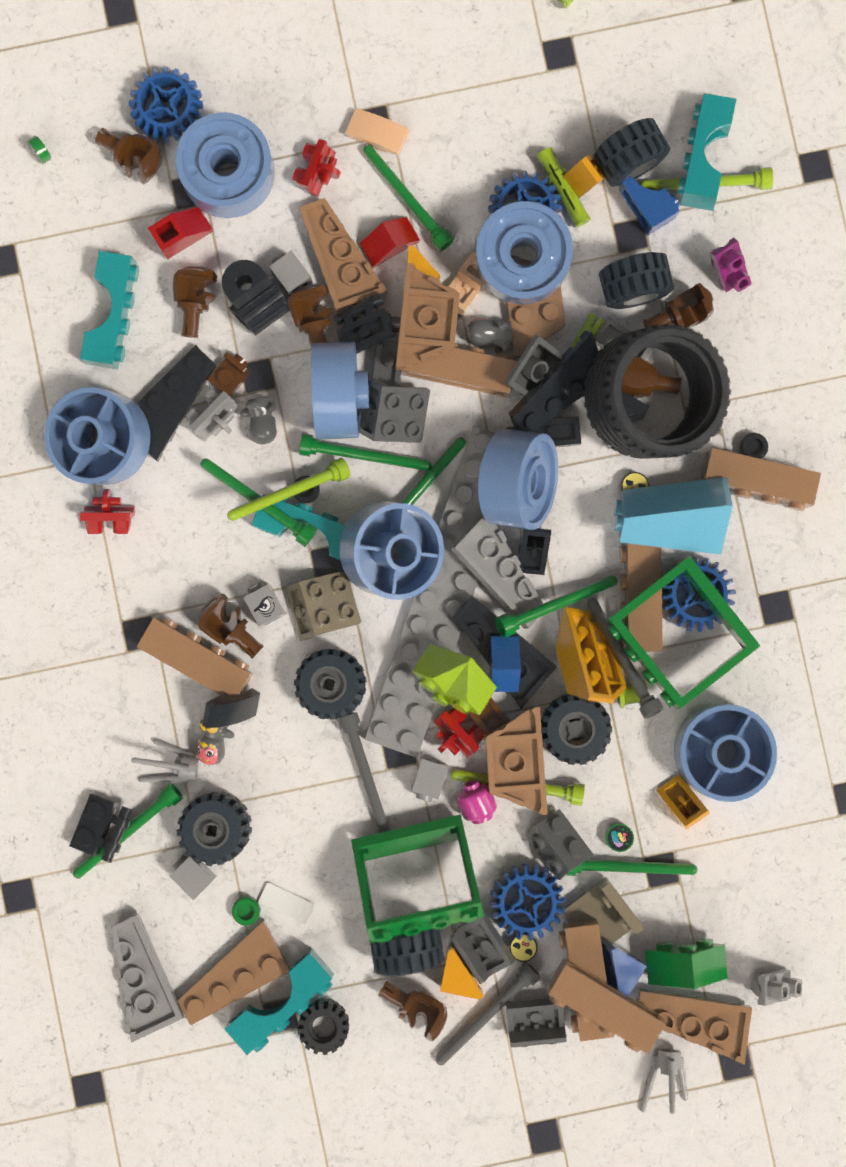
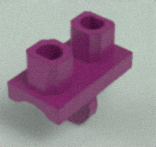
M733 237L724 247H718L710 252L712 256L711 264L716 269L721 287L726 293L732 289L741 292L751 285V279L748 275L745 259L738 240Z

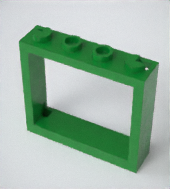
M690 556L684 558L606 619L610 624L607 626V629L611 632V635L615 640L621 638L627 646L624 649L627 656L634 663L639 661L645 669L642 671L643 676L651 685L657 684L662 691L659 696L666 702L669 708L672 706L675 709L683 708L761 646ZM683 573L742 648L680 696L621 620Z
M461 814L351 839L366 929L371 943L387 942L393 936L401 934L414 936L424 930L433 928L444 929L450 924L459 922L470 923L484 917ZM458 840L471 900L376 922L366 861Z

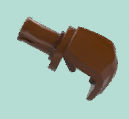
M101 128V132L98 131L95 143L114 153V162L120 166L124 165L128 178H131L132 171L135 168H139L138 177L141 184L148 183L155 176L162 164V152L154 140L143 135H131L129 133L120 138L105 128Z
M188 266L174 274V302H176V308L184 312L182 337H199L200 314L208 312V305L217 297L212 293H203L205 288L217 282V275L208 267Z
M318 283L297 289L288 300L295 326L298 327L300 333L305 332V334H308L311 345L312 343H327L324 330L327 329L326 327L331 326L328 317L332 312V308L323 307L319 312L317 310L320 302L328 296L327 288L323 284Z
M697 283L689 290L678 295L674 300L666 301L665 311L643 320L644 327L674 324L683 325L684 328H691L707 321L714 312L712 293L701 283Z
M634 356L623 376L621 391L636 399L643 398L644 396L650 397L654 390L677 395L681 388L682 378L658 374L655 364H650L644 359Z
M220 593L213 596L199 613L200 630L219 644L223 643L227 646L229 643L232 644L234 642L253 659L264 645L259 643L245 630L247 628L245 625L248 621L245 618L241 620L240 607L237 606L233 610L231 617H229L225 612L228 597Z
M386 980L378 996L399 1008L400 1014L398 1018L404 1020L407 1015L411 1029L415 1027L416 1016H423L425 1020L424 1037L428 1041L433 1042L446 1024L448 1017L447 1007L436 998L421 990L419 991L415 988L413 992L406 993Z

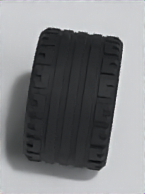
M674 324L649 326L612 339L603 346V350H599L584 381V408L587 409V418L591 422L592 429L596 430V435L606 445H610L612 450L622 455H630L632 458L639 459L680 457L692 453L693 450L702 448L704 444L710 441L712 436L717 434V430L724 423V417L727 416V408L730 406V377H728L727 366L724 364L723 357L719 355L718 349L713 347L712 342L708 338H703V335L695 332L694 329ZM646 347L659 349L674 358L683 369L689 386V403L683 420L674 431L661 439H655L640 431L627 416L622 401V381L627 366L634 356Z

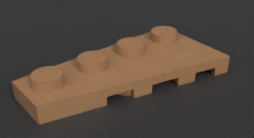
M325 198L299 207L336 312L348 305L354 306L363 302V298L369 295L375 296L379 293L383 295L388 293V290L381 283L369 262L366 261Z

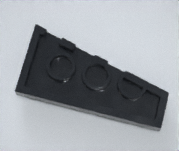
M585 330L579 336L581 340L574 348L569 347L562 355L564 359L554 369L550 368L543 375L544 379L537 388L532 387L508 413L515 430L534 432L583 397L586 373L591 368L592 360L595 359L596 354L599 352L592 332Z
M197 345L136 403L145 414L149 424L150 447L148 453L157 462H159L166 446L176 434V430L183 418L190 411L195 398L199 396L208 381L207 379L216 368V364Z
M471 595L455 613L454 618L490 666V636H501L495 623V618L498 616ZM516 632L511 636H519L521 674L518 692L509 693L522 709L554 672L557 665Z

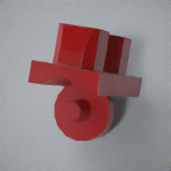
M318 139L317 144H305L302 157L309 161L307 169L296 168L292 176L293 181L297 185L305 188L310 195L315 197L319 196L323 184L328 185L330 178L339 179L341 174L335 168L338 161L334 158L336 152L327 145L328 142L326 140Z
M103 489L102 497H93L92 499L93 505L102 506H85L84 511L80 512V521H85L88 534L103 533L104 521H113V533L128 534L131 527V519L135 515V506H112L121 505V497H112L110 489Z
M455 708L448 712L445 710L433 721L440 729L435 735L442 742L437 749L440 753L448 749L455 756L461 751L468 758L480 748L478 744L482 741L485 733L476 725H473L465 732L459 724L467 716Z

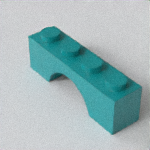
M704 93L701 104H695L692 120H697V126L690 129L687 144L692 145L691 153L686 152L682 168L687 170L686 178H680L677 194L682 195V206L709 211L714 210L722 173L709 164L704 150L713 141L728 137L736 98Z
M99 251L94 278L109 291L112 306L107 320L101 326L84 333L80 360L86 365L118 370L119 362L123 363L125 346H122L124 335H128L130 329V320L127 319L128 310L133 308L135 300L132 287L133 282H137L139 277V266L132 256Z
M287 499L273 504L297 522H304L305 524L309 522L320 530L327 538L330 557L340 560L339 546L345 525L338 523V517L326 512L319 516L312 513V507L299 502L296 506L286 503ZM262 510L256 511L251 524L254 528L277 537H281L289 530Z
M313 949L308 951L290 968L289 975L292 982V992L284 1004L269 1010L258 1009L248 1005L225 1027L224 1030L246 1055L252 1050L256 1053L259 1052L269 1042L267 1037L274 1031L277 1034L283 1031L290 1024L289 1017L295 1012L299 1015L312 1004L309 1000L316 993L321 996L333 985L330 981L333 979L334 973Z

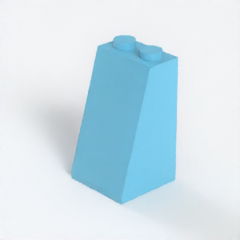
M721 477L623 490L621 500H616L614 507V516L616 517L615 531H619L620 542L721 555L733 507L728 478Z

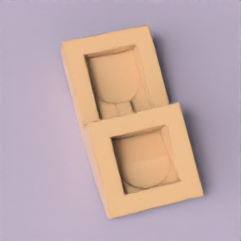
M356 108L345 133L349 138L372 144L377 150L399 155L409 134V129L384 117Z
M475 252L471 253L449 285V287L460 293L458 307L460 315L465 313L484 286L478 272Z

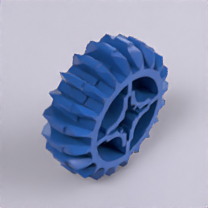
M164 66L162 73H158L157 69L153 68V76L149 77L148 74L143 73L145 81L143 83L136 81L135 85L138 90H130V95L133 100L129 101V107L133 109L130 115L133 120H136V127L143 129L145 136L148 137L152 134L155 141H158L163 136L164 141L167 143L170 141V136H174L175 140L179 141V134L184 133L195 122L194 119L202 118V114L199 111L204 108L203 102L199 100L202 98L201 91L196 89L197 83L194 80L189 81L190 77L186 72L180 76L179 69L176 67L171 74L168 67ZM173 87V89L166 91L161 88ZM153 94L155 99L153 103L149 105L150 109L146 111V103L149 97ZM160 98H162L164 102H168L170 104V107L173 112H171L168 107H164ZM187 98L186 109L180 116L178 109L184 104L183 100ZM162 119H169L172 122L160 123L159 121Z
M525 170L522 173V178H519L514 172L511 176L512 182L504 177L502 179L503 187L500 185L494 187L496 194L490 195L489 201L493 204L488 206V212L493 214L503 207L505 199L514 192L516 194V202L530 201L540 203L556 213L562 212L563 207L557 204L561 199L560 194H553L556 186L550 185L546 187L548 183L547 177H544L540 182L537 180V172L533 174L532 178H528V173ZM526 190L535 192L539 196L531 197L527 194Z
M693 557L692 559L701 571L710 577L709 581L714 587L715 585L717 586L718 592L729 606L735 605V601L728 599V595L736 594V590L727 589V585L732 584L733 579L725 581L723 579L728 571L723 569L718 573V562H714L709 568V558H703L701 565H699L698 557ZM683 573L662 588L668 590V594H662V600L668 599L669 604L663 605L662 609L668 610L671 608L673 610L667 616L669 620L674 619L676 616L679 617L676 622L677 627H681L686 621L687 631H692L694 624H696L697 631L703 632L704 623L709 630L714 629L713 619L716 623L722 624L703 598L702 602H700V599L690 601L695 592L693 585ZM679 581L683 583L682 587L686 593L685 598L680 604H678L676 598ZM693 605H697L702 610H705L708 615L698 618L690 616L684 611Z
M522 863L523 872L519 873L516 866L513 865L511 870L514 875L510 877L506 871H503L501 874L506 881L504 883L498 879L494 881V884L500 888V891H490L491 896L498 898V900L489 902L490 907L499 908L492 912V917H502L497 923L499 928L508 924L506 929L507 935L510 936L516 929V938L518 940H521L523 932H527L529 941L533 940L532 932L537 931L539 938H543L542 928L546 927L551 933L553 928L549 922L551 920L556 924L561 922L558 916L554 915L555 912L560 914L565 912L563 907L557 905V903L565 902V897L561 895L556 896V894L563 891L562 885L552 886L558 880L555 875L546 879L549 874L547 868H544L538 874V864H534L532 871L529 872L527 863ZM523 880L538 881L547 889L543 891H530L525 886ZM513 884H516L518 896L513 901H510V904L504 906L507 891ZM522 889H524L526 895H529L530 899L532 896L535 898L531 901L533 914L530 913L529 908H526L525 904L523 907L520 905L524 902ZM550 897L549 908L546 914L539 919L537 907ZM523 912L529 916L531 923L517 922L508 914Z

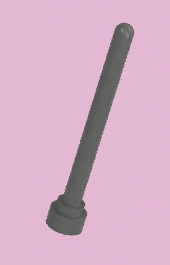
M589 598L587 605L640 699V713L644 719L657 715L664 710L659 698L655 699L654 695L649 694L632 661L625 653L620 640H615L607 629V626L610 624L606 621L607 617L597 599Z
M353 712L344 717L337 718L339 729H342L344 734L347 733L379 833L390 831L357 731L360 729L358 713Z
M524 962L518 968L517 978L436 1056V1063L438 1065L446 1064L524 986L527 988L530 985L534 986L541 979L540 974L530 963Z

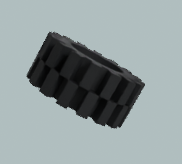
M320 999L315 1000V1003L311 1004L301 1014L297 1030L298 1034H300L299 1039L301 1043L304 1042L305 1048L308 1051L309 1049L314 1050L313 1053L317 1055L318 1052H323V1055H328L330 1051L332 1053L336 1052L338 1047L341 1048L344 1045L349 1032L350 1024L349 1017L345 1014L346 1010L343 1006L340 1008L338 1006L339 1003L336 1001L334 1003L329 1002L330 999H325L324 1001H320ZM326 1016L334 1022L335 1030L330 1036L320 1037L314 1032L313 1022L318 1017Z

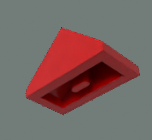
M403 217L382 222L359 244L374 268L408 249L409 246L419 243L420 238L409 219Z

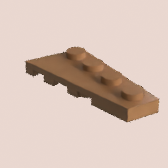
M265 920L177 1000L190 1026L289 972L290 967Z
M639 989L637 1002L662 1016L666 1023L663 1031L675 1034L691 1043L706 1047L715 1053L725 1055L745 1065L752 1014L751 1006Z

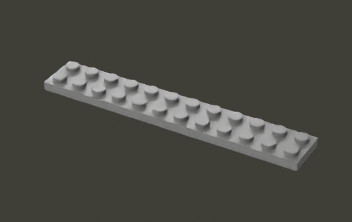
M473 426L439 524L444 543V557L441 569L432 584L422 593L414 596L365 737L367 741L416 758L422 746L436 701L432 698L433 694L419 684L420 679L412 671L429 644L451 651L455 650L462 627L454 618V615L467 599L474 595L479 580L451 550L452 546L482 515L478 496L480 467L487 445L496 433L477 426Z

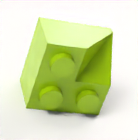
M429 644L412 671L420 679L419 684L433 694L432 698L434 701L442 706L450 704L464 714H467L469 711L480 715L497 688L471 657Z

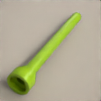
M772 167L759 168V171H754V174L722 175L719 187L754 185V188L759 187L760 190H771L773 187ZM680 178L643 180L640 182V185L654 191L664 188L666 190L678 189Z
M343 458L331 461L326 470L228 511L227 518L230 521H235L329 480L332 482L346 480L350 478L348 464Z
M458 769L452 770L450 774L451 778L456 781L469 782L478 780L479 784L484 783L488 785L487 774ZM573 782V785L567 784V787L545 783L546 795L565 798V801H569L570 805L582 806L585 784Z

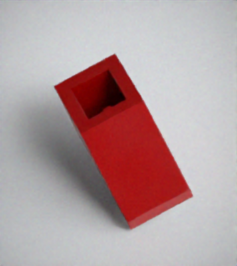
M198 207L171 213L148 227L167 260L214 231Z

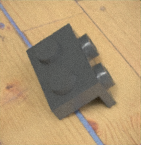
M560 809L537 823L526 834L531 847L541 855L546 862L548 870L558 880L564 878L569 872L594 855Z
M485 912L484 917L460 925L450 935L454 949L461 954L470 974L476 978L479 984L484 983L489 976L510 966L515 961L512 953Z
M549 998L506 1002L508 1033L512 1048L567 1042L564 1008L557 1006Z

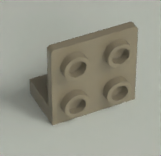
M345 571L300 581L284 588L299 641L361 623L350 581Z
M607 877L564 908L565 912L563 914L570 923L597 919L601 940L607 939L612 943H615L630 930L636 935L644 929L643 925Z

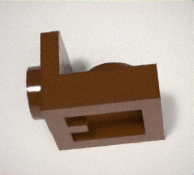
M226 352L223 355L225 358L207 380L219 391H224L232 397L249 377L250 372L246 368L248 365L246 360L237 353L232 356Z

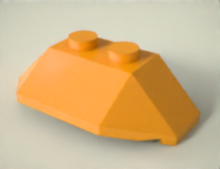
M565 607L561 616L556 653L567 694L591 701L613 703L627 688L620 663L599 625L593 620L594 617L590 611Z

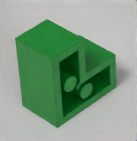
M697 939L696 944H681L679 947L673 946V942H658L655 948L645 950L648 985L695 990L728 978L725 944L713 943V939Z

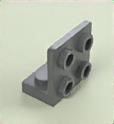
M368 379L369 408L362 409L360 434L372 441L421 443L430 390L423 387L389 386L377 379Z

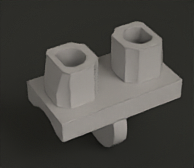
M213 388L204 398L209 407L203 413L197 407L193 408L186 415L187 420L191 424L189 427L204 442L212 434L216 437L222 429L230 434L233 430L227 424L234 418L232 413L239 407L226 392L220 393Z
M785 969L770 973H758L751 980V989L759 997L757 1005L767 1006L787 1001L791 997H801L802 979L791 978V970Z

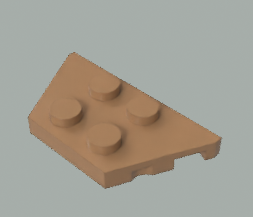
M510 254L513 261L519 265L526 266L533 263ZM561 286L551 296L537 303L522 305L507 302L508 318L512 324L513 359L522 356L535 334L545 340L566 326Z
M407 263L396 370H402L454 351L460 293L449 286L442 285L435 277L428 276L419 271L412 263Z
M537 705L484 736L487 778L490 794L537 811L542 815H548L540 706Z

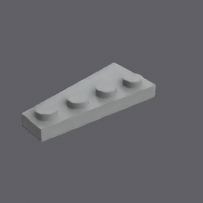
M482 514L452 546L451 550L510 614L517 615L543 604L530 579L526 578L520 568L521 563L517 556L513 555L506 543L507 538L503 531H499L497 525L487 522ZM537 619L527 622L521 626L524 629L530 628V626Z
M139 913L111 926L116 959L121 974L120 982L124 991L126 1016L130 1025L131 1043L184 1018L182 1009Z

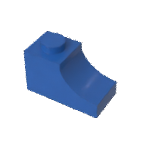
M632 176L624 180L620 186V193L647 235L652 234L676 219L680 212L677 198L674 194H669L666 188L660 191L646 189L639 185Z

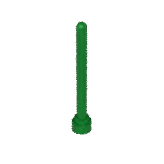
M365 145L363 147L365 156L432 234L430 238L433 240V246L439 252L447 249L456 237L449 229L438 226L371 145Z
M302 433L299 455L310 457L311 454L323 453L428 471L431 468L429 460L319 442L316 438H313L314 435Z
M458 437L401 503L413 505L464 448L466 440L463 437Z
M207 458L201 460L200 465L204 470L251 502L262 497ZM275 505L261 509L293 532L292 535L296 537L295 541L304 547L308 545L318 530L309 522L307 524L297 522Z
M611 575L520 614L509 615L505 613L495 618L498 632L503 638L514 635L516 630L520 628V625L611 588L617 584L618 580L615 576Z
M168 782L160 789L161 793L158 794L159 798L131 821L129 828L125 829L120 845L164 807L175 806L184 799L173 783ZM101 847L98 857L90 855L78 865L72 873L74 878H82L102 861L101 858L105 849Z
M587 860L566 876H576V873H581L582 871L695 875L698 868L695 864Z

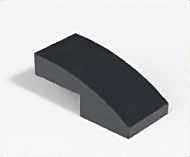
M251 688L234 698L227 693H223L206 703L202 726L205 728L225 727L256 716L260 692Z

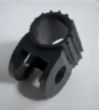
M238 260L230 264L224 271L222 288L231 303L228 309L255 336L290 311L289 305L273 275L268 277L257 263L250 260ZM252 284L249 289L241 290L243 285Z

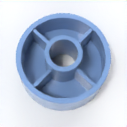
M226 112L206 115L196 120L186 129L176 149L175 164L179 179L191 201L209 215L219 218H237L249 214L266 200L272 189L275 168L268 142L262 131L243 116ZM225 163H235L238 165L236 170L230 175L222 176L216 174L218 168Z
M530 201L510 203L495 211L482 226L476 245L477 268L483 283L495 296L513 304H533L551 296L564 282L573 256L571 234L563 219L549 207ZM525 245L535 251L537 258L532 264L522 266L513 261L510 253L514 248Z
M355 342L312 343L311 390L316 439L359 438V409L369 408L368 371L357 370Z
M85 387L71 391L54 405L45 425V446L51 462L64 476L76 482L99 485H112L123 482L140 469L148 455L150 429L147 418L132 399L118 392L95 387ZM96 426L98 431V439L96 443L92 446L90 442V434L92 429Z
M502 429L491 438L483 455L478 481L479 504L487 522L494 525L535 530L544 523L551 510L558 482V456L555 444L549 435Z
M378 501L362 507L348 520L341 535L339 553L341 564L347 577L358 588L383 598L403 600L422 593L435 580L443 562L444 543L438 525L421 508L406 503ZM398 540L400 552L398 557L392 561L390 555L391 547Z
M713 704L696 710L682 723L674 742V759L681 777L692 789L714 800L736 802L755 795L771 779L777 762V746L774 735L767 723L753 711L736 705ZM731 740L736 747L735 759L728 765H721L717 759V749L722 742Z

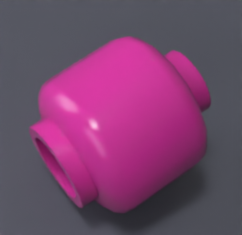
M472 780L463 784V789L457 794V802L462 817L465 820L471 821L472 824H481L493 818L497 804L494 795L489 793L487 784H479L478 780Z

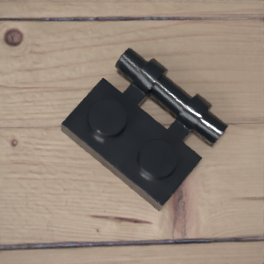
M382 293L375 296L369 295L363 298V302L353 307L348 305L342 308L340 313L333 316L338 326L345 323V327L336 330L339 342H355L356 354L396 336L388 310L384 308L378 310V306L386 303L385 296ZM366 313V317L357 320L358 316Z
M90 793L69 847L98 857L102 847L105 850L101 860L112 863L115 853H119L122 846L119 843L123 833L130 826L131 821L129 818L133 810L122 806L117 816L115 812L118 803ZM112 823L114 828L108 840L105 837Z

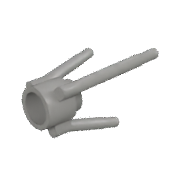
M154 739L153 743L182 756V758L176 757L175 763L136 757L131 759L133 763L173 769V774H178L140 777L139 782L180 781L188 783L189 779H196L199 759L193 757L194 752L184 751L158 739Z
M659 1049L658 1056L653 1055L652 1068L640 1111L645 1112L655 1077L658 1068H660L661 1074L669 1075V1112L673 1115L675 1114V1075L679 1076L683 1100H688L684 1057H681L680 1050Z

